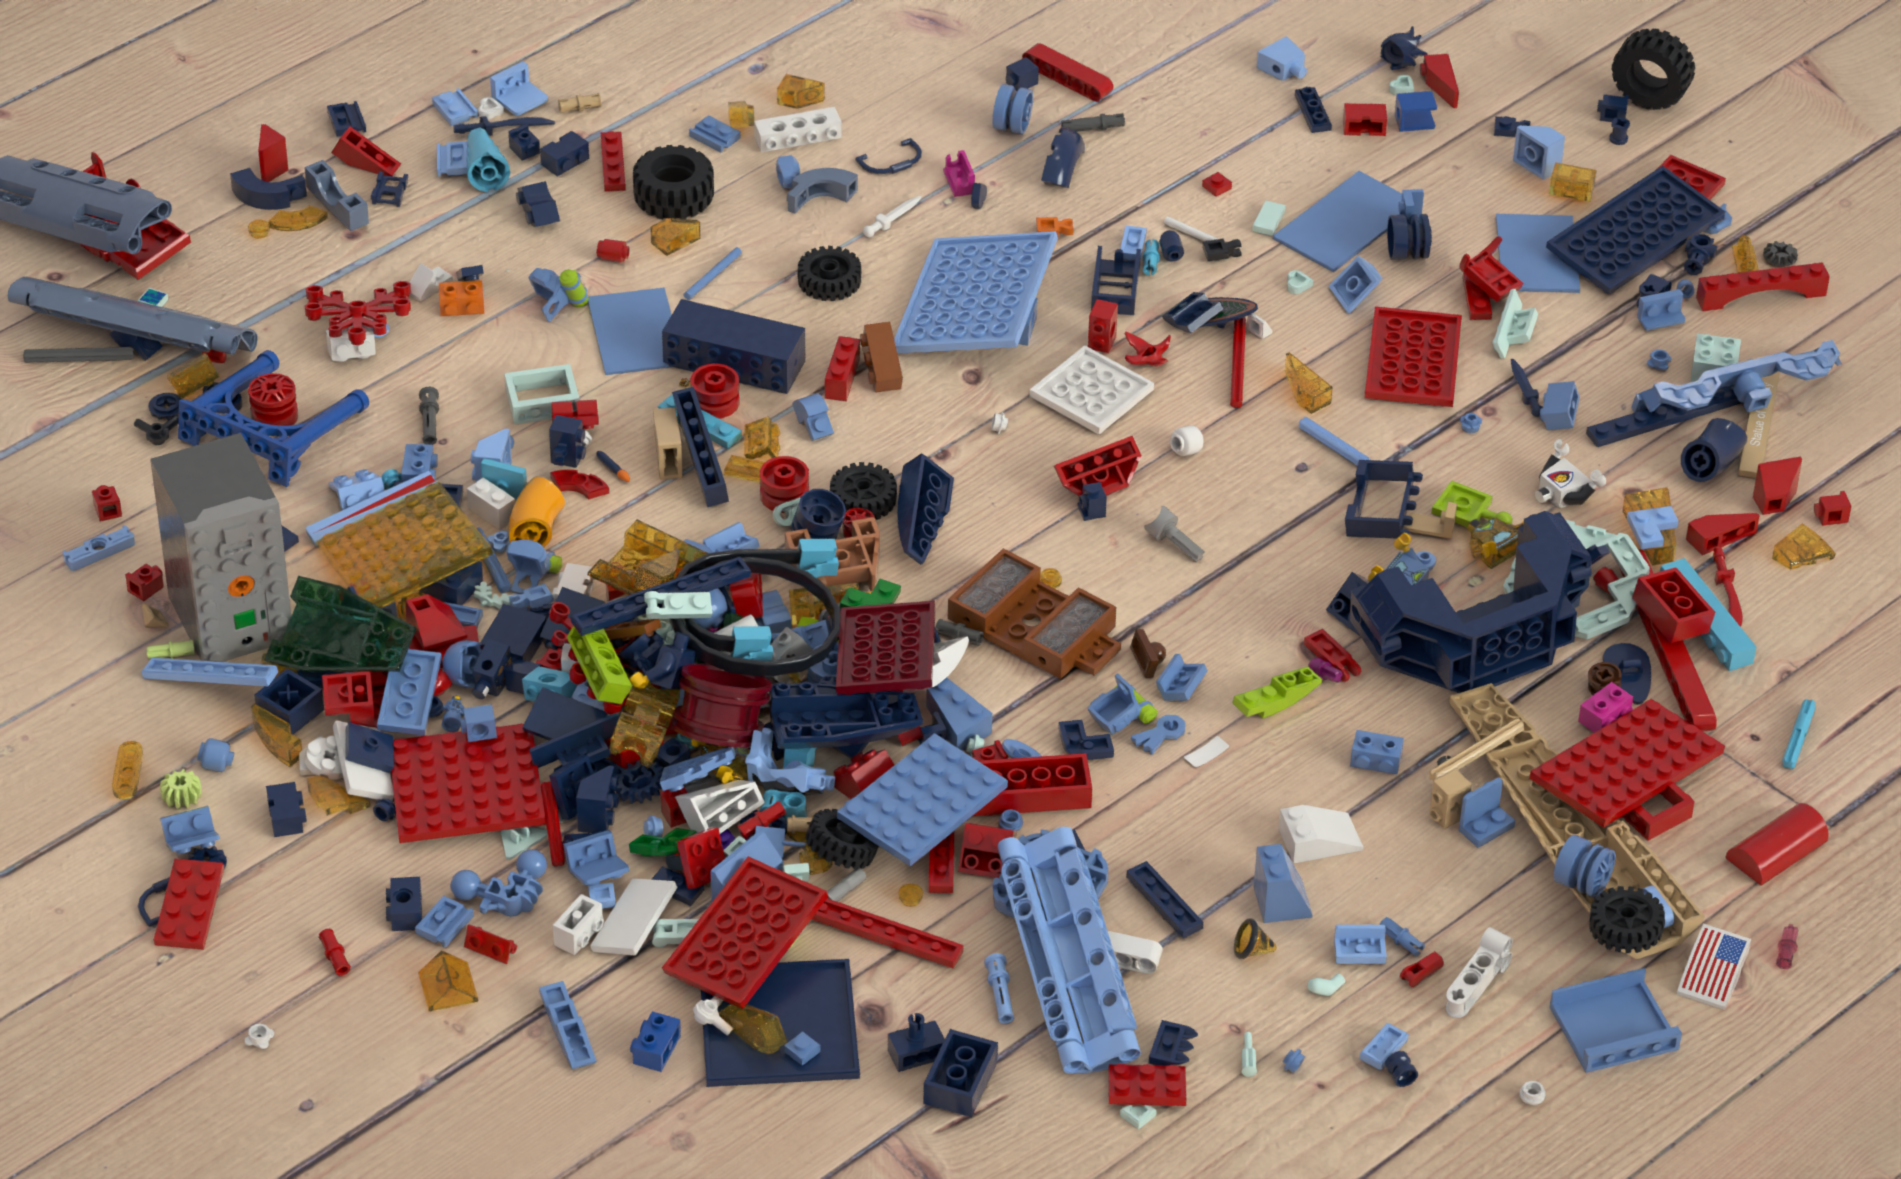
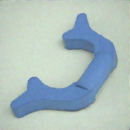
M1725 203L1720 207L1725 211L1723 220L1703 232L1716 234L1731 225L1732 217L1726 211Z

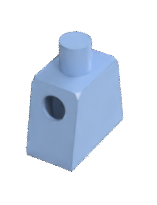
M1287 36L1258 51L1257 68L1275 78L1286 80L1295 75L1301 79L1307 73V68L1304 67V52Z

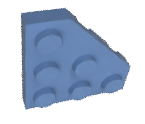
M725 747L664 767L660 779L662 790L669 789L670 792L680 790L684 787L683 784L694 779L703 778L708 775L709 771L721 765L731 764L736 756L734 747Z

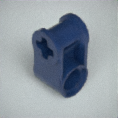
M1650 274L1639 286L1640 297L1668 292L1671 290L1672 282ZM1640 298L1636 302L1637 308L1639 307Z

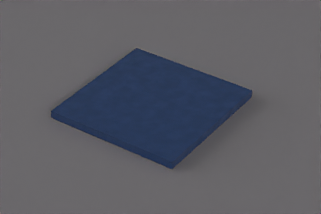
M849 959L778 962L743 1009L724 1000L718 1006L719 1017L734 1028L728 1036L713 1024L707 1023L703 1025L707 1087L860 1079ZM700 990L701 1000H711L714 997ZM801 1032H804L820 1045L821 1051L803 1066L784 1052V1045Z

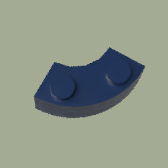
M546 181L517 188V203L523 206L528 224L538 227L560 222L556 201L551 197Z

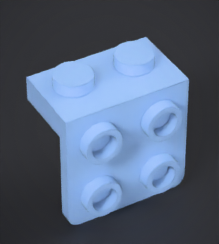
M524 61L490 77L491 97L515 116H519L548 101V96L529 82L528 64Z
M368 469L356 471L355 475L351 477L346 475L334 477V481L328 483L329 488L337 492L341 511L385 491L382 478L373 472H369Z

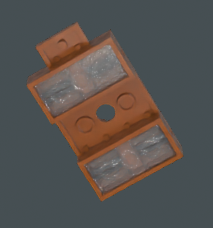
M1004 548L948 598V620L956 624H965L966 627L974 630L983 631L984 634L982 636H984V639L1060 679L1074 666L1094 676L1121 650V643L1107 636L1116 627V606L1079 587L1070 596L1040 581L1041 567ZM1035 617L1040 620V623L1036 626H1028L1023 623L1024 619L1032 620Z

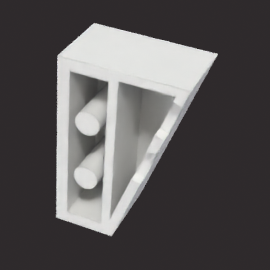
M736 780L675 796L690 830H696L697 833L711 827H718L719 833H722L765 803L756 783L745 780Z

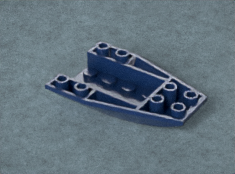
M810 682L772 684L771 691L769 692L770 720L778 749L840 747L863 744L889 738L923 724L914 693L879 691L877 693L865 692L852 695H837L836 685Z

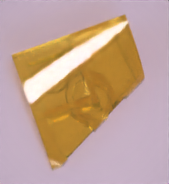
M323 776L307 778L308 792L317 806L322 807L327 816L347 809L352 814L371 807L369 800L361 796L347 794L345 787Z

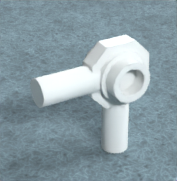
M715 996L711 1000H700L693 1008L696 1021L703 1025L707 1023L713 1024L728 1036L734 1028L719 1017L717 1011L718 1006L723 1000Z

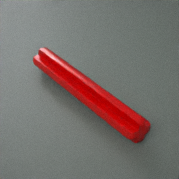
M551 781L543 782L541 784L551 862L554 867L563 866L565 858L556 797Z

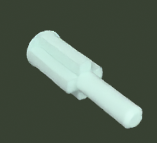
M1246 1032L1244 1033L1245 1048L1242 1049V1074L1252 1077L1257 1073L1256 1050L1252 1048V1034Z

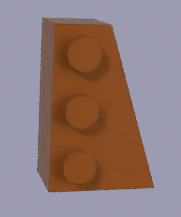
M882 322L864 325L863 334H860V342L865 365L869 371L870 385L873 384L875 393L901 389L903 376L891 323Z

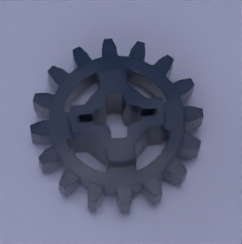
M637 760L636 765L628 763L627 769L620 768L621 774L614 775L618 777L616 793L619 794L623 802L629 799L630 804H633L636 800H639V803L642 804L646 798L651 801L653 795L659 796V790H662L660 779L663 767H658L657 762L650 765L649 760H646L644 763Z

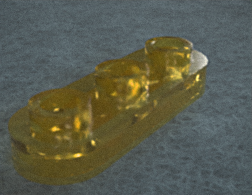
M127 741L118 748L112 781L113 794L118 799H129L137 793L143 761V748L139 742Z

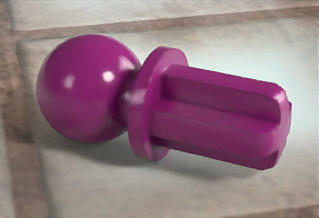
M1314 658L1308 664V667L1322 680L1328 679L1336 683L1341 681L1342 672L1332 667L1330 662H1325L1321 658Z

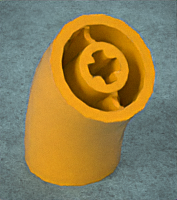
M539 476L533 477L519 494L509 518L510 543L519 540H532L543 547L549 544L552 538L554 520L565 506V500L561 491L550 480Z

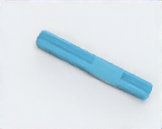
M1805 699L1801 705L1782 759V766L1784 768L1793 769L1796 765L1816 708L1814 700Z

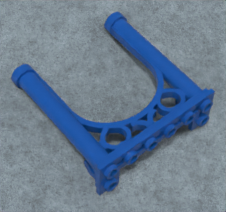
M265 350L257 356V359L194 400H179L178 439L196 446L199 445L200 437L206 433L218 438L241 433L252 453L269 460L268 479L287 487L289 486L290 477H293L300 468L301 461L298 458L310 447L311 443L355 413H361L367 409L369 398L362 390L355 389L313 419L298 425L277 426L252 420L238 412L231 401L236 395L247 389L255 378L272 373L279 368L280 362L277 355L270 350ZM269 436H278L279 438L275 439Z

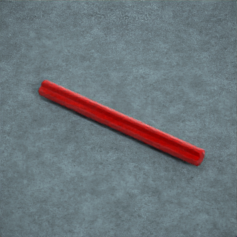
M1245 317L1234 320L1230 405L1233 408H1240L1243 401Z

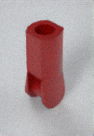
M1434 951L1420 961L1405 967L1400 973V978L1402 980L1406 979L1410 987H1415L1426 977L1443 967V958Z

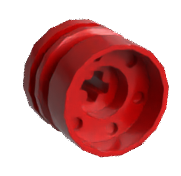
M269 373L255 378L250 383L248 394L252 420L277 426H291L297 422L296 387L292 379L282 374Z

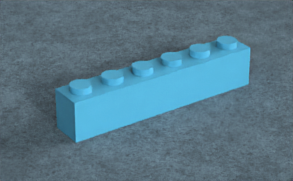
M1683 558L1661 565L1660 571L1676 567L1716 612L1709 633L1703 634L1701 637L1705 640L1708 648H1711L1717 655L1720 663H1723L1729 671L1753 664L1756 652L1755 644L1688 561Z

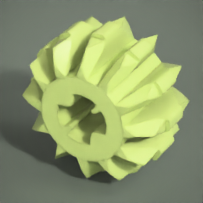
M184 769L181 772L173 770L172 775L165 774V778L160 784L161 798L169 807L176 806L179 809L181 806H185L188 808L189 804H197L198 798L201 797V781L198 776L194 775L193 771L186 773Z

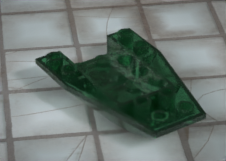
M298 576L290 595L296 603L295 609L282 641L272 639L264 659L265 662L304 672H400L416 632L414 626L340 585Z

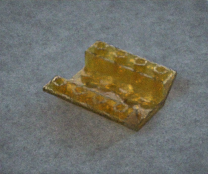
M637 519L625 531L624 546L609 562L599 559L588 571L587 575L627 595H631L674 580L686 564L708 553Z

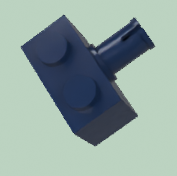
M915 1013V1020L913 1021V1014L908 1017L909 1028L888 1033V1052L898 1072L935 1061L945 1040L935 1020L924 1023V1016L920 1013Z

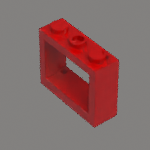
M1671 782L1667 789L1660 792L1673 805L1672 807L1652 816L1639 805L1622 816L1647 841L1692 818L1695 801L1674 782Z

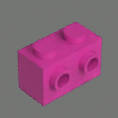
M1611 682L1580 705L1578 722L1595 733L1632 711L1633 696Z

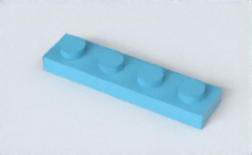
M673 395L658 405V409L674 408ZM702 410L711 441L729 449L742 437L740 429Z

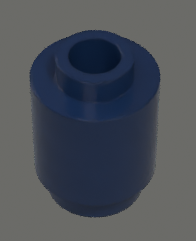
M1172 230L1162 233L1159 243L1164 258L1170 262L1181 259L1184 255V248L1180 236Z

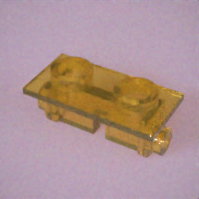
M1747 235L1740 236L1737 245H1732L1737 273L1759 270L1750 237Z

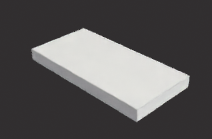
M335 721L333 731L347 794L380 800L384 798L393 801L394 790L390 773L345 760L346 726L348 723ZM364 726L373 730H377V728Z
M632 878L590 945L592 951L636 955L676 891L675 881Z

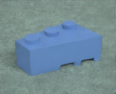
M947 677L935 687L926 689V707L931 715L932 712L938 711L947 729L946 740L950 741L952 745L961 751H965L969 738L973 739L976 734L979 735V738L984 739L992 733V712Z

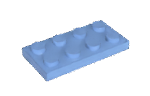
M394 647L377 722V730L425 736L441 663V653Z

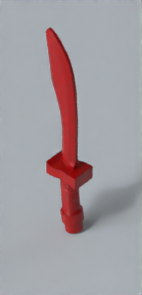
M1716 547L1713 550V558L1718 571H1716L1714 581L1716 586L1723 583L1729 599V613L1741 627L1743 621L1742 609L1732 584L1735 571L1734 568L1727 570L1723 549Z

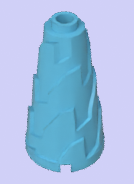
M479 127L471 130L467 136L468 179L472 186L480 191L489 192V189L493 188L496 191L503 187L509 179L510 166L508 161L483 128Z

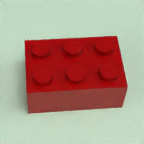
M1676 567L1639 577L1632 596L1636 604L1670 643L1709 633L1716 613Z

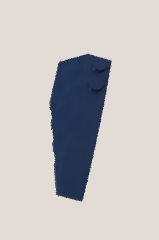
M923 453L903 465L897 509L898 530L904 553L920 565L925 562L932 547L931 543L938 535L937 530L942 526L943 518L950 510L954 477Z

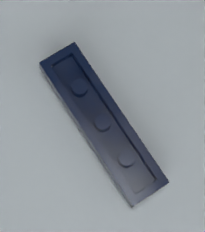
M1147 861L1127 870V879L1182 938L1203 929L1204 922Z

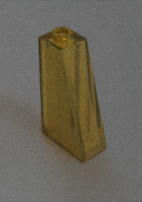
M1664 487L1626 494L1622 510L1624 516L1627 519L1628 512L1671 506L1669 489ZM1674 528L1660 530L1664 538L1662 547L1643 549L1652 566L1674 562L1676 551Z

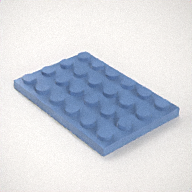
M934 733L837 811V818L907 865L912 866L1006 789L1008 780Z

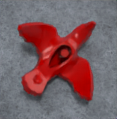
M1129 332L1124 333L1129 345L1137 353L1135 356H1125L1128 363L1157 367L1168 362L1166 358H1162V354L1169 348L1170 335L1158 345H1152Z

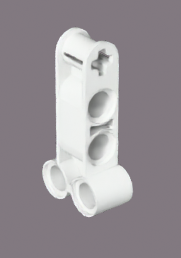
M1491 927L1485 931L1481 938L1479 949L1447 990L1446 998L1448 1003L1446 1005V1012L1449 1016L1453 1018L1464 1017L1498 972L1503 973L1507 969L1512 959V953L1509 951L1513 938Z

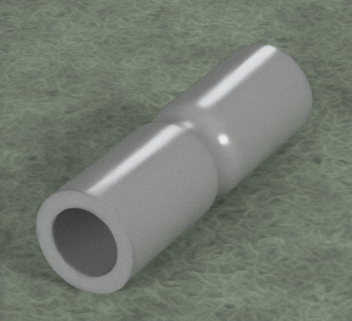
M861 868L853 870L841 882L827 891L828 899L837 902L841 900L848 892L866 880L865 872Z

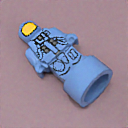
M454 695L452 700L447 701L442 708L443 711L446 710L447 712L443 716L442 727L448 732L458 731L461 727V715L464 717V706L461 703V697L458 695Z

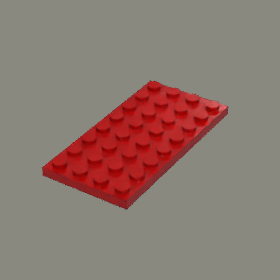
M1650 699L1530 772L1529 779L1604 828L1667 789L1671 782H1678L1723 754L1725 745L1660 705V703Z

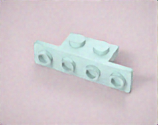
M1516 289L1510 290L1504 311L1501 314L1500 323L1497 326L1495 338L1493 339V348L1498 352L1500 358L1506 357L1509 345L1523 344L1530 341L1538 317L1536 308L1521 310L1522 302Z

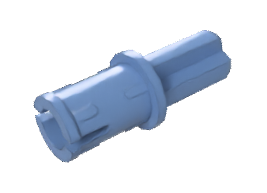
M1388 917L1380 922V925H1385V934L1395 940L1394 943L1396 945H1401L1415 957L1420 952L1413 947L1414 945L1423 951L1425 944L1411 935L1408 928L1403 929Z

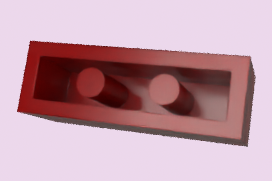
M838 337L825 376V399L847 402L860 361V339Z

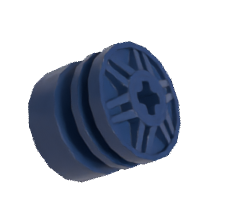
M1412 214L1409 224H1407L1405 215L1389 216L1387 243L1391 260L1406 259L1408 250L1411 251L1413 259L1418 258L1419 252L1422 259L1429 258L1432 231L1427 214H1420L1419 221L1417 215Z
M825 489L809 490L800 498L790 529L791 531L807 529L811 539L836 540L845 518V504L832 491Z

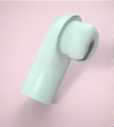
M1337 973L1330 980L1323 978L1311 979L1307 987L1310 992L1330 996L1345 983V979L1341 974Z

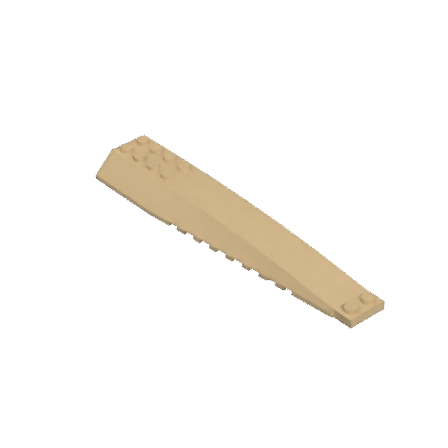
M1492 683L1450 696V705L1460 716L1476 742L1514 719H1519L1523 722L1524 730L1484 755L1498 777L1503 780V785L1554 865H1556L1557 858L1565 842L1570 836L1575 834L1591 841L1592 847L1599 844L1604 846V849L1609 848L1615 851L1616 858L1613 872L1603 891L1608 893L1609 888H1614L1617 891L1618 886H1623L1624 890H1628V886H1632L1634 891H1637L1638 888L1642 889L1653 885L1668 903L1673 912L1674 924L1663 929L1662 937L1655 946L1651 945L1650 949L1646 951L1642 948L1639 953L1632 949L1631 953L1626 954L1635 959H1640L1681 945L1704 921L1705 916L1655 853L1637 835L1634 836L1629 831L1630 827L1623 820L1620 822L1617 819L1603 828L1529 779L1530 772L1557 756L1559 753L1548 746V741L1542 735L1538 736L1535 733V728L1506 698L1502 697ZM1577 886L1570 888L1590 914L1591 905L1595 898L1588 896L1586 893L1578 892Z

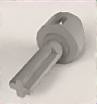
M1161 506L1160 514L1153 522L1144 526L1145 530L1159 541L1166 537L1169 538L1195 562L1199 559L1201 560L1205 551L1175 527L1178 517L1167 507Z

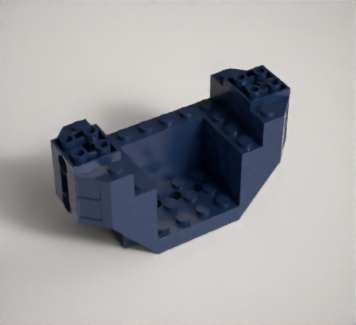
M1543 511L1524 518V525L1518 527L1514 588L1512 592L1501 594L1494 599L1480 602L1473 607L1455 612L1433 578L1411 585L1399 566L1376 574L1367 585L1351 590L1350 621L1381 667L1457 693L1490 683L1495 687L1552 665L1556 649L1575 641L1577 611L1572 604L1589 587V578L1592 575L1591 556L1560 512L1552 514Z

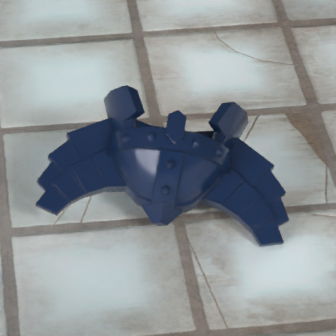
M655 630L653 631L654 634L650 637L645 633L640 637L638 636L617 654L619 658L628 662L629 667L632 669L636 668L637 671H643L645 675L646 671L655 667L660 649L665 643L664 638L656 633Z

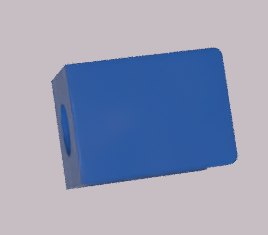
M1432 91L1396 94L1394 116L1400 132L1435 129L1431 110H1437V104Z

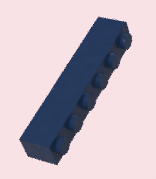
M694 386L672 392L675 410L707 508L729 502L724 477Z

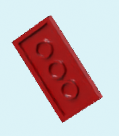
M174 859L154 936L155 945L204 950L224 872L223 863Z

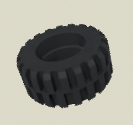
M1652 28L1651 31L1649 29H1641L1640 32L1632 33L1624 41L1613 59L1614 62L1612 63L1611 70L1613 72V80L1617 82V89L1623 92L1622 95L1624 97L1629 95V99L1632 100L1633 104L1636 106L1638 104L1642 105V108L1645 109L1652 107L1653 110H1660L1661 108L1666 109L1675 105L1683 97L1695 76V62L1692 61L1694 58L1692 53L1687 51V45L1685 43L1682 44L1679 41L1680 38L1676 35L1673 37L1670 35V32L1665 30L1661 32L1659 29ZM1640 60H1647L1657 64L1664 70L1667 78H1658L1649 74L1642 67Z
M666 145L663 148L660 146L656 147L653 151H647L644 156L642 155L633 167V194L635 202L643 211L646 210L647 214L650 216L655 215L659 219L668 218V220H675L680 218V220H683L688 216H696L698 212H703L710 205L714 197V170L710 160L702 152H696L691 147L685 148L684 145Z

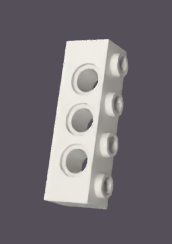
M835 107L754 121V138L761 152L842 138V121Z

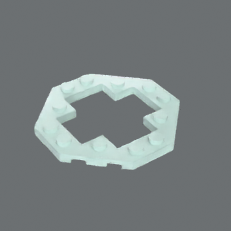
M1566 520L1586 549L1595 544L1597 547L1606 545L1626 576L1608 584V591L1616 602L1576 618L1575 637L1590 639L1630 622L1637 605L1632 596L1638 578L1649 575L1650 569L1629 535L1623 533L1615 535L1607 533L1606 529L1590 525L1587 527L1575 525L1574 521ZM1516 557L1511 566V572L1503 585L1505 594L1512 592L1514 588Z

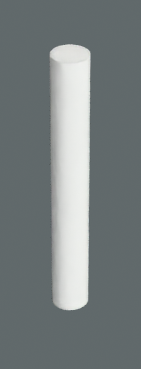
M1167 216L1164 220L1165 225L1199 240L1210 241L1218 239Z

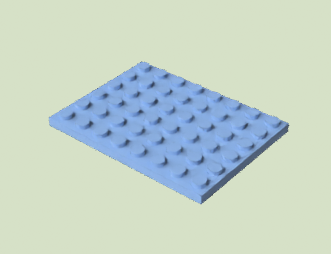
M1056 231L934 239L894 338L897 353L1017 347L1058 239Z

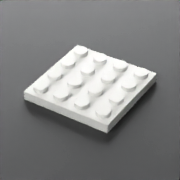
M1083 346L1030 389L1029 396L1093 432L1100 434L1154 390V383L1091 348Z

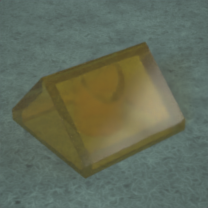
M441 950L418 972L429 1012L478 1002L468 962Z

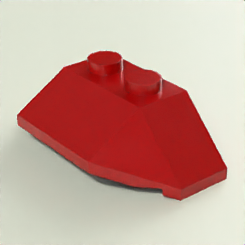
M1132 435L1054 465V468L1062 486L1078 496L1082 495L1083 485L1098 482L1101 483L1105 494L1109 495L1130 485L1142 455Z

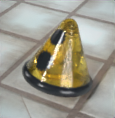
M1246 919L1240 925L1234 940V952L1237 958L1245 959L1276 951V944L1258 926L1254 919Z

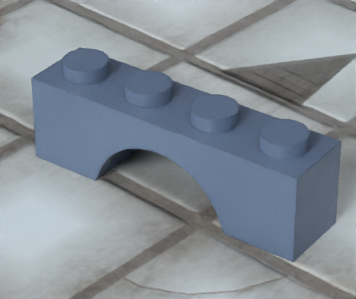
M324 160L304 167L306 187L350 231L369 224L367 203L357 193L347 196L339 186L334 170Z

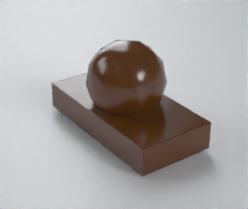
M1136 629L1130 648L1144 677L1153 678L1157 665L1166 658V649L1159 642L1150 643L1144 629Z

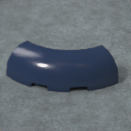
M1061 127L1059 129L1061 134L1055 135L1052 141L1051 150H1053V153L1047 155L1041 181L1046 184L1069 188L1076 162L1080 154L1085 152V144L1082 136L1077 131L1068 127Z

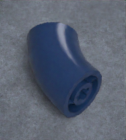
M1722 418L1712 419L1702 434L1684 447L1681 454L1683 472L1688 478L1696 482H1705L1719 476L1733 463L1747 443L1745 431L1732 421Z

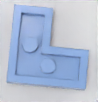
M1672 506L1627 513V521L1641 549L1662 547L1664 538L1660 530L1678 528L1679 521Z

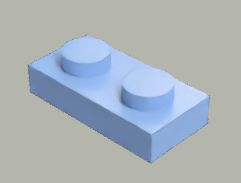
M1125 226L1120 248L1123 250V259L1135 261L1137 249H1141L1142 257L1147 228Z

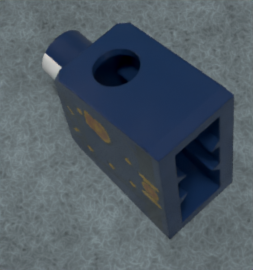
M491 639L487 640L472 671L475 682L472 694L478 699H484L487 694L499 696L506 686L504 669L513 663L509 645Z

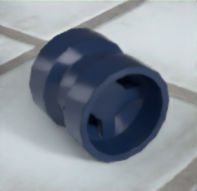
M1394 1052L1386 1059L1385 1066L1389 1073L1392 1074L1396 1086L1405 1087L1417 1079L1418 1072L1415 1066L1411 1064V1059L1407 1052Z

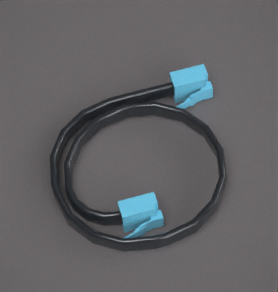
M799 539L798 549H734L708 553L686 564L675 577L677 579L741 557L750 568L751 573L778 576L803 586L824 604L832 619V632L822 646L800 657L772 661L774 651L772 645H770L771 631L769 626L733 627L732 636H725L705 630L693 618L669 619V622L674 632L690 636L687 648L695 650L696 657L699 660L729 673L760 677L779 676L803 672L825 660L839 639L841 610L830 589L821 583L817 577L837 576L839 562L838 558L835 557L837 550L835 539ZM720 651L730 652L731 656L724 654Z

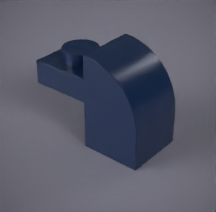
M114 330L109 334L120 347H129L131 345L144 361L148 360L163 347L159 341Z

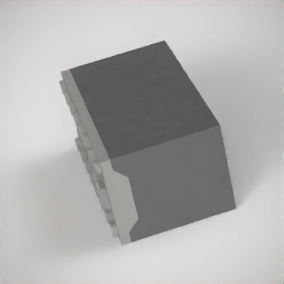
M238 433L151 458L168 597L190 640H193V646L200 660L227 662L230 659L293 642L279 502L243 435Z

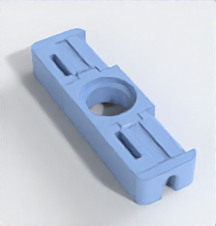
M123 525L122 529L106 536L102 534L83 542L84 545L66 552L64 550V562L70 570L76 571L134 546V534L129 532L127 526ZM97 546L105 547L101 550H94V548Z

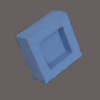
M801 1032L784 1045V1052L802 1066L821 1052L820 1045L804 1032Z

